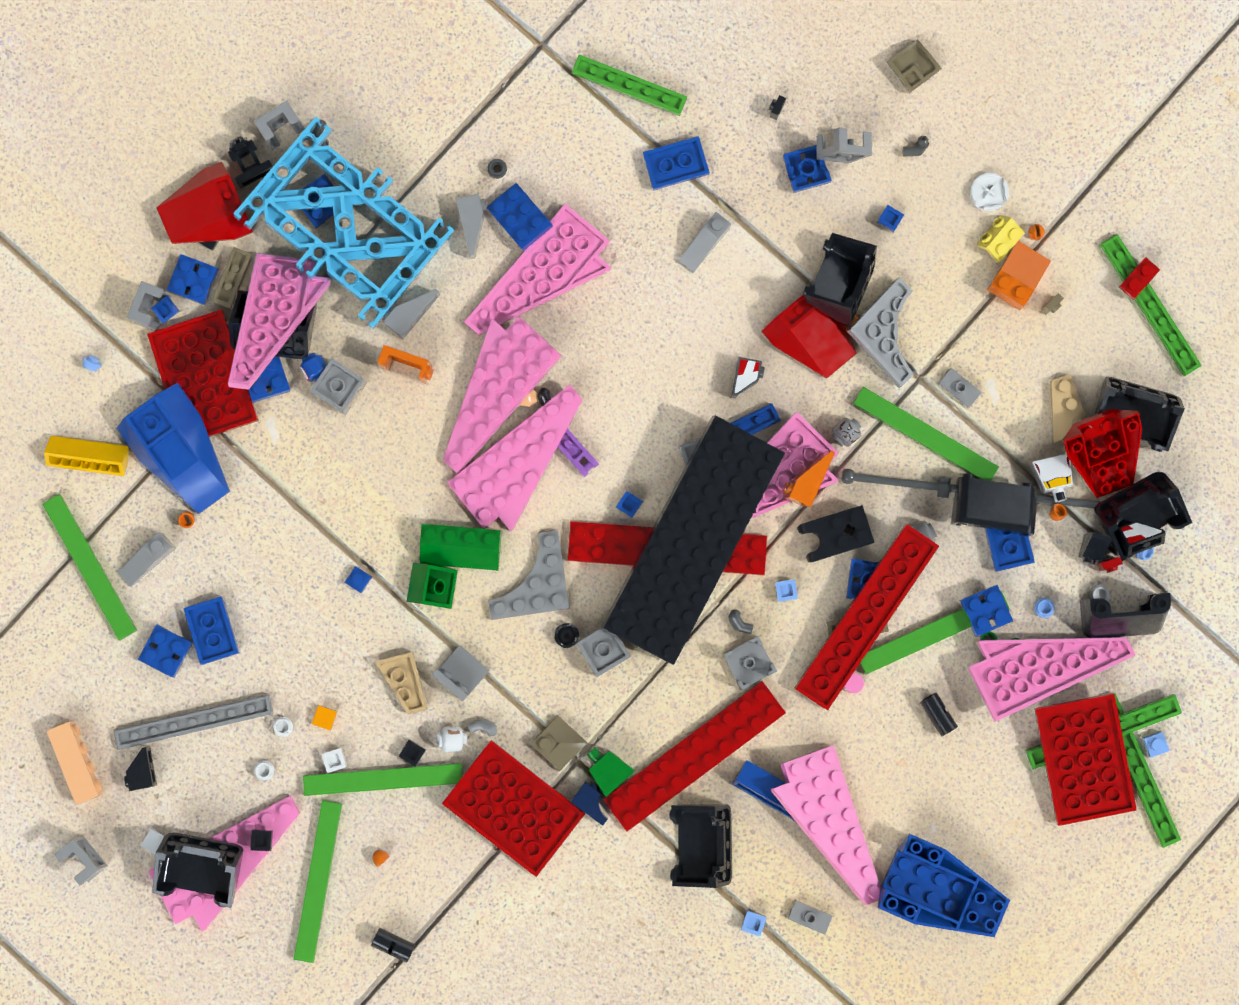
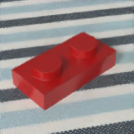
M1145 257L1122 282L1119 288L1134 300L1160 269Z

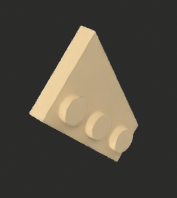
M1070 374L1050 381L1051 419L1053 426L1052 443L1063 440L1074 423L1086 419Z
M414 652L375 661V664L380 669L387 683H389L407 714L428 709Z

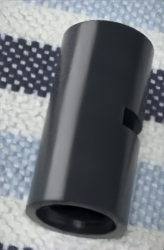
M937 692L920 702L941 737L958 727L949 711L945 710L946 706Z
M382 928L378 929L371 944L372 947L406 963L416 945Z

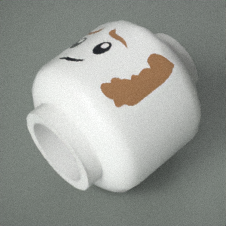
M444 726L440 732H437V746L443 752H459L462 750L463 745L467 743L466 733H463L459 726Z

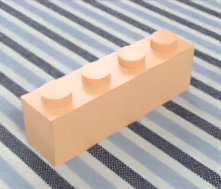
M71 721L46 731L75 804L79 805L103 795V785L95 776L96 768L94 763L89 761L87 756L88 748L85 742L81 741L79 736L81 735V730L78 724Z

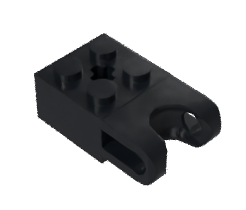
M863 505L797 526L800 534L813 533L817 535L820 541L818 549L808 553L806 556L808 563L875 543ZM846 525L853 529L850 536L849 533L844 532Z

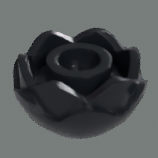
M564 623L556 628L554 639L561 647L570 648L578 642L579 631L574 625Z

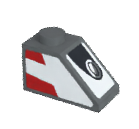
M743 357L738 358L731 398L738 397L757 384L759 378H763L765 367L761 366L762 361Z

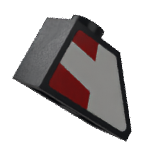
M1138 521L1125 523L1118 527L1117 539L1127 556L1165 543L1166 532L1164 529Z

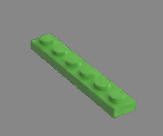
M580 54L572 70V74L678 116L681 115L687 100L685 95Z

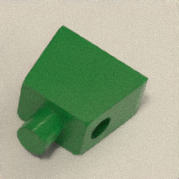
M595 747L587 754L594 763L589 768V771L606 797L634 772L632 767L610 750L602 755Z

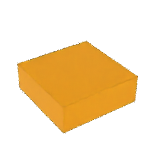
M318 705L312 724L331 730L338 711Z

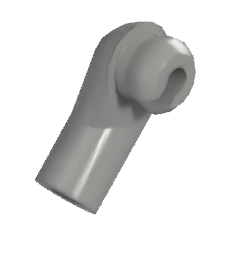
M485 718L467 724L470 733L482 730L488 736H495L497 734L495 723Z

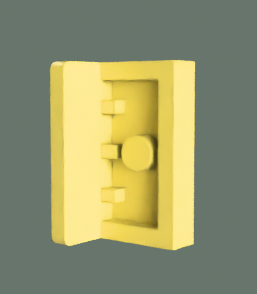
M1000 215L993 221V225L981 236L977 246L985 249L995 261L1001 263L1025 232L1011 217Z

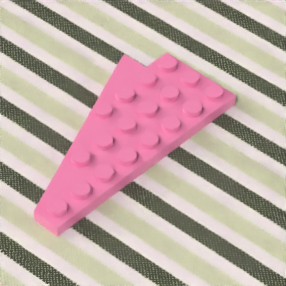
M564 204L550 221L553 227L522 253L464 323L480 336L488 331L492 319L502 325L609 272L611 267L598 256L607 247L610 240L568 205Z
M256 254L228 381L229 387L250 389L330 286V278L314 276L311 280L307 277L305 272L307 270L311 272L315 267L313 260H308L303 265L304 270L301 272L296 268V264L301 258Z
M520 316L515 319L507 330L494 319L490 322L443 458L456 473L462 471L562 357L554 347Z
M571 385L567 386L447 482L483 529L499 517L510 531L515 528L583 401Z
M795 412L767 442L785 452L751 519L791 502L783 498L784 493L782 490L785 483L790 482L795 475L823 452L834 451L833 459L839 453L798 412ZM827 470L819 489L836 483L838 479Z
M1127 637L984 640L977 642V645L985 660L968 667V670L993 721L996 722L1135 656V653Z
M834 745L781 763L786 783L772 788L771 792L864 905L878 901L881 887Z
M292 796L210 838L212 840L238 844L243 848L236 892L269 852L251 850L252 830H273V847L300 814ZM154 868L148 871L152 880L154 876ZM176 888L172 894L161 896L175 924L193 915L201 932L207 929L224 908L215 904L214 895Z

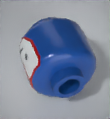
M312 353L302 359L300 368L307 381L316 382L327 366V363L322 355Z

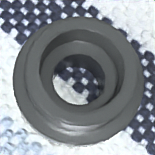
M494 159L488 164L487 169L491 177L499 179L505 176L507 166L503 160ZM496 166L501 167L499 172L494 171Z

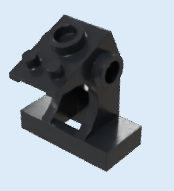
M240 136L229 143L230 151H228V154L233 162H238L243 172L234 178L241 189L265 177L272 169L273 165L270 160L260 163L254 152L257 150V147L252 139L248 141L247 137L243 138ZM251 154L255 163L245 168L241 159Z

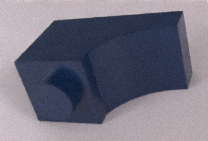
M585 781L571 800V803L603 826L608 818L603 814L599 806L600 787L592 781L589 784Z

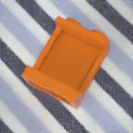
M383 345L377 362L381 369L389 371L394 360L421 370L418 378L422 383L426 384L427 380H431L434 369H432L429 360Z

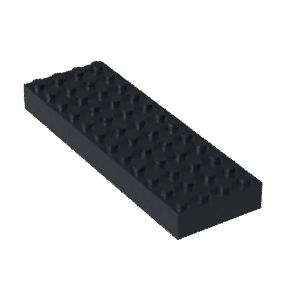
M716 415L712 416L601 627L674 665L785 452Z

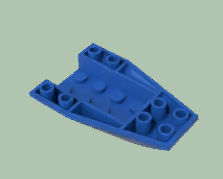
M179 383L154 395L127 415L117 426L116 429L138 461L198 514L230 492L202 417Z
M909 833L897 848L882 882L877 908L916 925L995 937L1010 900L946 849Z

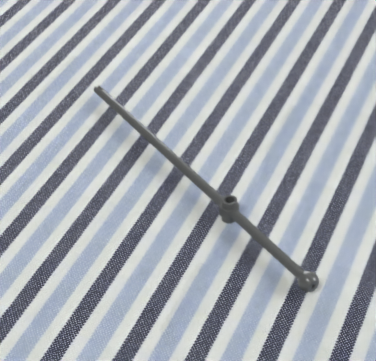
M845 469L842 472V482L845 484L858 481L938 491L937 497L949 498V492L955 493L956 485L950 484L951 478L939 477V483L857 474L852 469ZM1037 494V502L1092 509L1100 503V501L1067 498L1065 501L1055 503L1053 496Z

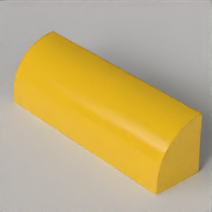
M50 436L44 451L46 466L118 476L125 475L129 455V447L125 445Z

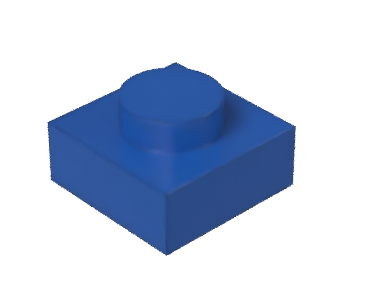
M887 205L877 223L894 233L904 214Z
M166 296L151 307L162 323H165L180 312L169 296Z
M626 491L616 508L633 518L643 501Z
M355 566L344 583L362 593L372 579V576Z

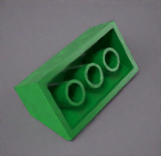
M421 524L420 564L499 571L502 531Z

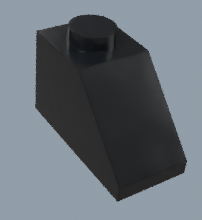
M1094 532L1084 534L1078 557L1083 558V562L1095 565V562H1102L1112 537Z
M151 747L142 748L126 770L124 782L129 791L157 786Z

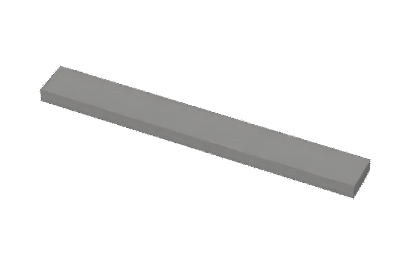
M269 694L114 730L117 750L271 715L274 712Z

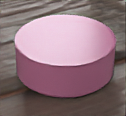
M853 673L844 688L850 693H858L863 689L864 680L859 674Z

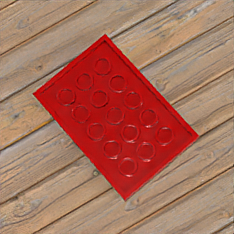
M222 309L147 334L164 388L167 389L179 383L200 413L209 437L259 421L248 389L233 388L228 385L235 350L230 345L229 327Z
M1108 693L1034 708L1057 825L1062 826L1137 811L1115 694Z
M492 740L442 802L445 807L535 877L539 875L585 815V812Z

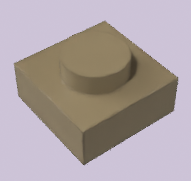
M1058 293L1041 310L1045 315L1050 311L1055 313L1062 306L1060 302L1064 298Z

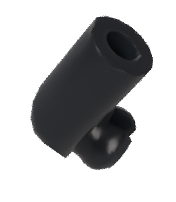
M542 388L538 392V400L541 406H544L551 400L550 391L547 388Z

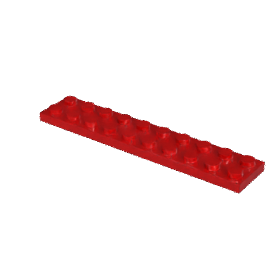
M570 521L568 561L633 566L653 527ZM742 534L723 572L765 575L767 536Z
M905 523L794 687L797 691L827 711L829 710L929 563L939 545Z
M761 681L603 800L627 832L786 714V712L765 683Z

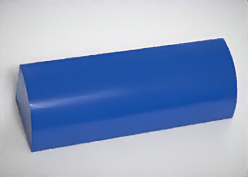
M746 760L732 785L794 820L771 792L772 788L783 785L785 782Z

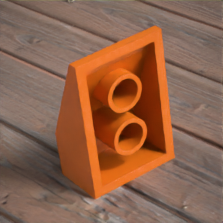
M1018 241L987 290L1016 309L1021 310L1031 297L1051 261Z
M823 452L795 475L790 482H786L782 490L784 493L783 498L802 507H811L835 452Z

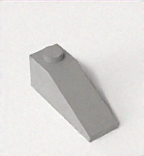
M479 194L456 199L471 259L476 257L484 221L483 211L487 210L484 198L480 199Z
M715 212L678 261L694 273L728 232L731 223Z
M434 289L396 306L393 310L390 309L385 314L383 323L404 339L440 296L439 291Z
M158 532L137 551L118 573L132 587L172 553L176 547L163 533Z

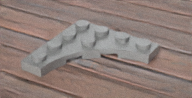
M900 277L896 278L847 330L898 388L902 387L914 375L902 353L899 352L897 344L898 314L906 299L912 293V290Z
M558 530L539 533L537 559L532 571L524 582L512 592L502 597L488 600L491 620L570 609Z

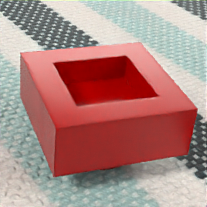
M1115 557L1097 565L1100 571L1106 570L1107 573L1118 570L1117 566L1123 563L1121 557Z

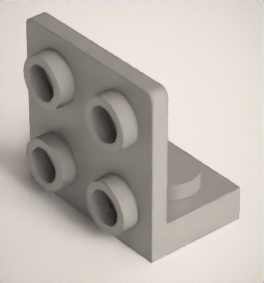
M458 646L443 665L432 675L461 701H464L487 675L489 670L466 649Z

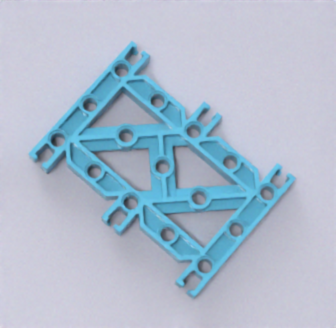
M315 117L234 212V217L239 221L242 217L241 215L247 209H251L254 214L244 224L248 229H251L260 217L265 214V222L270 228L297 250H307L297 262V269L303 272V265L309 259H312L317 264L311 272L309 270L305 272L307 277L312 280L326 264L327 274L360 301L370 300L358 314V318L361 321L366 318L364 315L370 309L377 312L378 316L375 320L367 324L373 330L451 237L454 229L448 225L446 228L447 233L441 239L433 233L438 226L441 228L444 226L443 220L438 218L430 229L424 233L423 223L391 196L382 197L393 183L391 177L388 176L385 179V183L380 188H377L372 183L377 176L380 177L383 174V171L377 167L363 183L362 173L330 146H321L330 136L331 128L325 124L323 127L325 131L316 138L312 132L316 126L320 128L322 124L320 119ZM310 139L314 144L311 147H305L302 144L303 141ZM309 159L342 185L283 191ZM340 164L344 167V171L337 173L333 168L335 165ZM280 169L288 171L286 177H280L277 173ZM370 189L375 192V195L372 198H367L364 192ZM312 194L319 196V200L315 203L308 200ZM255 199H261L263 204L260 207H254L252 202ZM365 204L403 236L356 240L353 205ZM333 207L336 242L323 243L285 211L316 210ZM403 215L406 220L403 223H398L395 221V216ZM347 219L350 225L347 228H342L339 222ZM286 224H291L294 226V230L287 233L283 230V227ZM429 239L434 240L436 246L428 248L425 242ZM377 244L381 250L378 253H373L370 251V246ZM317 249L324 250L325 255L322 258L315 257L314 252ZM406 256L381 288L377 287L347 262ZM408 269L412 275L409 278H403L400 272ZM353 274L356 280L353 283H348L345 281V276ZM378 299H383L387 305L384 308H378L375 303Z

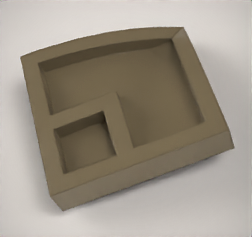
M918 39L887 61V64L909 93L942 69Z
M557 715L533 740L531 745L560 772L588 742Z

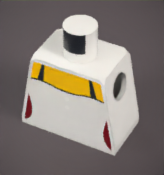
M1063 454L1032 462L1030 469L1042 494L1053 493L1055 503L1067 500L1064 490L1073 485L1071 461L1067 455Z

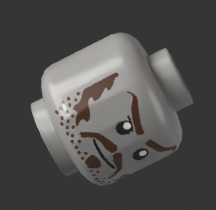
M843 418L833 427L832 437L841 447H849L861 437L859 429L861 425L854 418L852 420Z

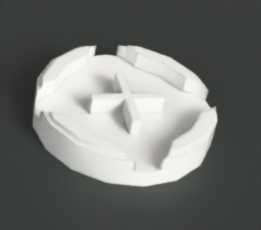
M987 172L979 175L973 181L969 196L976 208L984 212H993L999 210L1006 203L1009 197V187L1004 178L1002 179L996 173Z

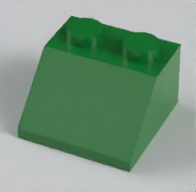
M413 563L406 602L452 609L458 570Z

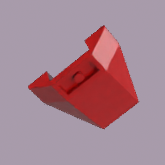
M222 162L202 169L156 207L172 244L236 240L253 233L252 228L248 229L244 225L246 221H249L246 212L241 215L242 217L239 221L234 217V212L242 202Z
M803 295L761 331L775 348L826 379L857 354L851 337L847 332L846 325L805 302Z
M1110 409L1072 425L1063 438L1066 455L1096 498L1134 484L1142 434V425L1138 411Z

